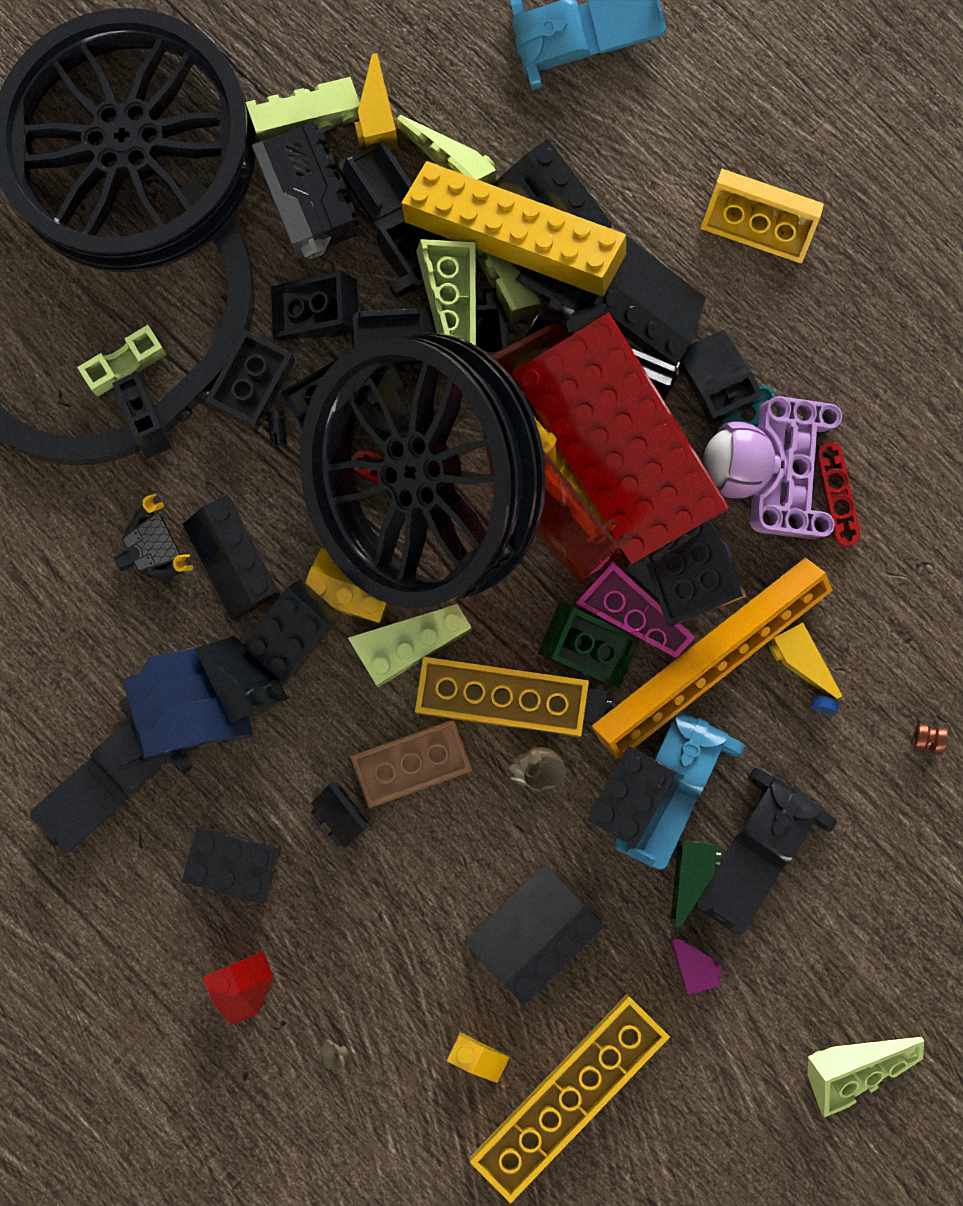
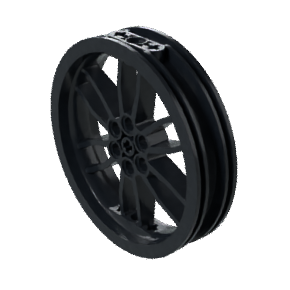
M114 8L95 11L73 18L42 36L19 58L5 79L0 90V184L12 205L36 235L62 256L90 268L111 272H138L156 269L175 263L198 251L209 243L235 215L248 191L253 176L256 156L252 145L256 144V132L246 106L245 94L241 90L231 65L216 45L204 34L175 17L156 11L138 8ZM123 49H151L137 72L127 101L118 104L110 82L94 57ZM168 52L182 57L167 82L145 103L144 100L149 83L164 53ZM87 60L97 73L106 97V101L98 106H94L81 94L66 74ZM193 65H196L205 73L220 94V112L186 113L158 120L177 96ZM61 77L78 104L94 119L90 125L57 122L30 125V120L38 104L47 91ZM140 114L143 115L141 119L136 121L133 120L135 116ZM116 116L112 122H106L110 117ZM219 126L220 140H217V143H187L167 139L170 136L192 129ZM150 136H157L155 140L146 142ZM34 138H64L82 142L79 145L57 152L32 155L31 141H34ZM103 139L99 145H93L95 141ZM159 156L193 159L221 156L222 166L207 191L191 207L174 180L156 160ZM137 159H144L141 164L133 165ZM116 160L115 165L107 167L110 161ZM92 161L73 184L57 216L54 218L42 207L31 190V169L62 168ZM153 174L175 194L186 211L163 225L151 206L143 180ZM126 177H131L141 202L158 228L130 236H96L113 208L122 180ZM102 178H105L100 200L84 231L80 233L67 227L66 225L84 197Z
M424 333L376 339L358 345L341 356L324 374L312 395L306 411L300 443V472L304 498L312 524L322 545L337 567L356 586L374 598L391 605L404 608H426L486 591L504 580L518 566L530 548L540 523L545 499V460L539 430L529 404L510 374L492 356L464 339L446 334ZM410 359L422 361V369L412 399L411 416H409L400 397L384 377L397 361ZM440 371L448 377L439 409L434 417V396ZM371 391L376 396L387 423L383 421L368 401L367 394ZM462 395H464L475 411L487 440L465 443L449 449L447 439L459 413ZM356 416L363 428L384 451L385 458L371 457L351 460L352 435ZM489 446L493 474H479L461 470L460 457L478 448ZM352 467L377 470L380 483L366 491L356 493ZM494 481L493 507L487 532L475 512L456 492L454 483L470 485ZM390 492L392 501L381 526L378 539L362 511L359 500ZM452 519L474 545L472 547L474 550L467 553L457 535ZM405 522V542L400 563L393 557V553L401 528ZM428 524L436 541L456 567L445 579H430L416 573L426 542Z

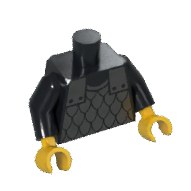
M152 494L143 499L142 507L135 513L125 529V536H123L122 541L127 551L115 556L114 560L120 571L135 565L138 572L153 579L168 580L182 571L193 570V565L185 566V559L190 557V555H181L163 517L158 512L154 514V511L162 509L164 504L161 502L154 505L153 499L157 494Z

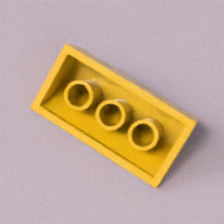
M721 169L700 229L802 264L820 220L824 204Z

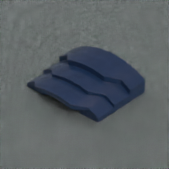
M196 648L150 657L138 675L123 679L142 761L170 755L174 750L217 741L228 743L247 739L253 735L249 718L234 724L230 723L195 651Z

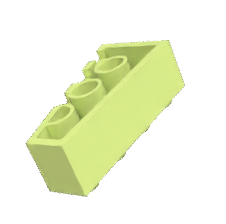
M351 77L319 84L315 87V91L312 92L304 88L294 90L287 98H279L278 94L267 97L268 102L256 105L255 100L246 102L259 142L312 121L316 130L321 128L323 132L331 130L334 125L342 122L344 124L355 122L359 117L358 109L360 105Z
M420 239L416 253L437 333L455 336L476 345L475 242Z
M458 604L355 635L348 639L377 687H380L423 661V657L433 655L472 631V627Z

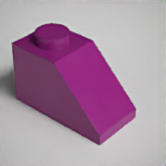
M677 937L670 938L683 987L687 995L720 986L719 979L723 978V974L718 961L714 962L713 958Z

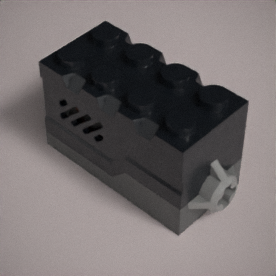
M313 121L252 145L257 162L297 259L301 257L312 259L325 253L327 247L357 236L355 227L359 225L352 202L346 203L349 201L347 190L342 177L337 179L339 177L336 169L337 165L332 153H329L324 133L321 128L316 130Z

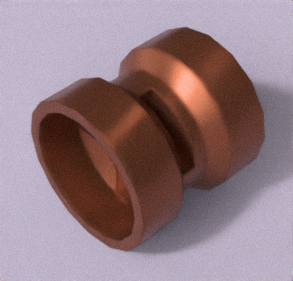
M918 723L913 736V749L919 751L928 749L934 754L942 755L947 741V728L939 726L930 728L928 724Z

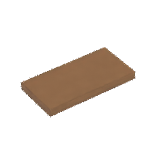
M454 719L350 756L368 809L473 771Z

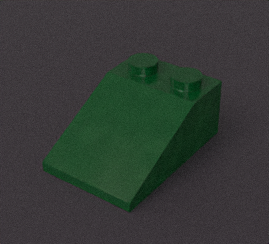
M559 603L537 654L619 689L640 638L574 607Z
M678 840L670 924L673 926H682L714 875L715 867H720L721 850H717V844Z

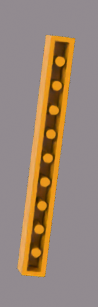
M807 558L793 566L779 579L593 724L592 728L600 742L620 760L628 746L633 748L638 746L831 593L833 589L826 572Z

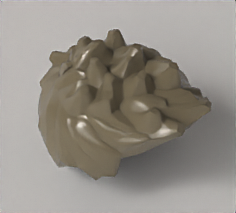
M542 746L532 747L527 752L518 755L517 758H513L511 761L514 764H511L508 768L514 773L510 776V780L539 792L554 788L562 783L567 772L563 759L554 749Z

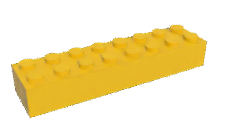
M428 161L424 164L402 201L403 215L406 223L454 241L475 242V249L602 297L626 255V234Z
M626 994L470 1156V1163L511 1204L670 1036Z

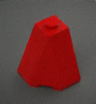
M262 951L204 976L203 979L213 1005L233 1025L259 1013L274 976L265 953Z

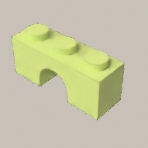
M149 325L125 338V345L116 352L105 356L100 353L77 367L97 397L114 387L112 383L133 373L140 372L167 355Z

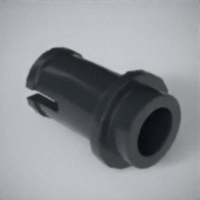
M283 411L268 412L267 418H265V422H268L270 446L287 444L284 420L287 419L286 416H283Z

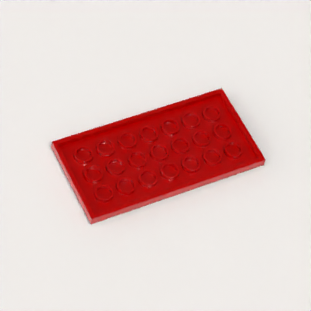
M609 312L512 372L548 432H552L556 436V445L631 564L728 509L729 506Z

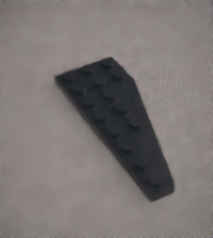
M710 520L643 557L667 626L672 627L747 597L728 543Z

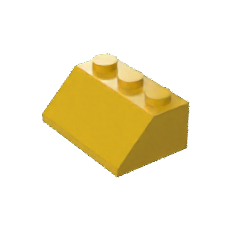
M321 548L309 571L306 584L336 611L381 626L388 603L374 598L356 586L337 567L327 551Z

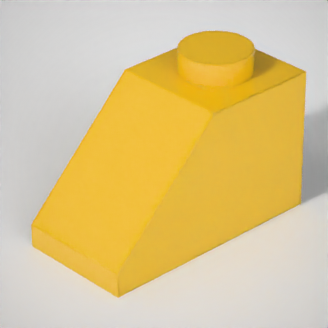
M459 1032L447 1057V1062L471 1074L498 1083L510 1057Z

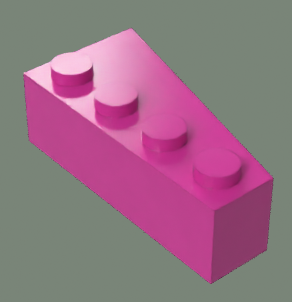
M614 563L604 571L576 602L579 606L676 658L695 638L680 623L672 627L667 626L660 605Z

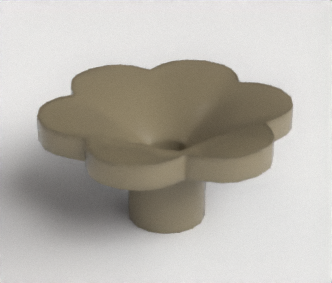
M326 1039L323 1042V1046L320 1047V1053L324 1058V1065L327 1069H331L334 1074H339L342 1067L345 1066L344 1057L348 1055L347 1048L345 1046L339 1047L338 1044L333 1043L330 1039Z

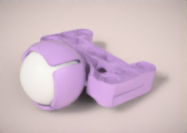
M781 396L774 397L760 405L757 427L745 422L723 424L705 449L704 467L722 496L727 498L755 496L752 498L750 525L756 532L804 539H818L827 536L834 529L832 516L826 512L811 510L817 432H825L837 427L841 423L842 412L840 408L830 403ZM771 405L776 407L778 411L777 417L772 414ZM797 409L803 413V420L798 418ZM823 413L828 416V424L822 418ZM793 462L798 465L799 474L794 472ZM763 513H766L769 516V525H766L764 523L762 518ZM790 516L795 521L794 529L789 525L788 522ZM815 520L821 525L820 532L814 527Z

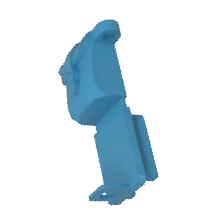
M510 0L514 15L512 18L515 34L514 42L517 54L521 59L524 75H528L532 90L543 88L540 75L542 70L587 58L597 53L610 52L659 38L667 31L660 0H589L587 3L578 5L577 0H560L525 12L522 0Z
M682 711L665 723L669 726L654 757L657 761L684 775L681 783L644 850L634 848L619 838L615 841V848L618 851L657 870H662L667 866L696 799L702 793L720 751L735 757H741L745 748L743 743L709 725V722L698 717L694 718Z

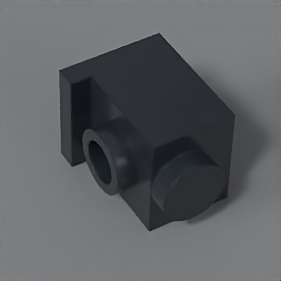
M591 684V689L587 691L583 723L595 724L605 714L610 712L612 698H607L608 686Z

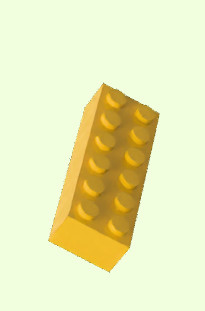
M423 657L415 713L581 737L589 680Z

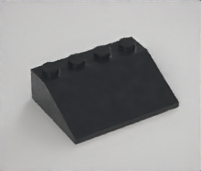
M549 139L524 155L492 184L497 187L511 174L522 175L534 195L541 198L545 205L610 229L612 227L610 220Z
M626 236V255L604 296L602 297L588 291L581 305L587 308L606 303L608 312L624 337L651 357L670 365H677L691 343L706 297Z
M544 864L465 943L524 1006L604 925Z

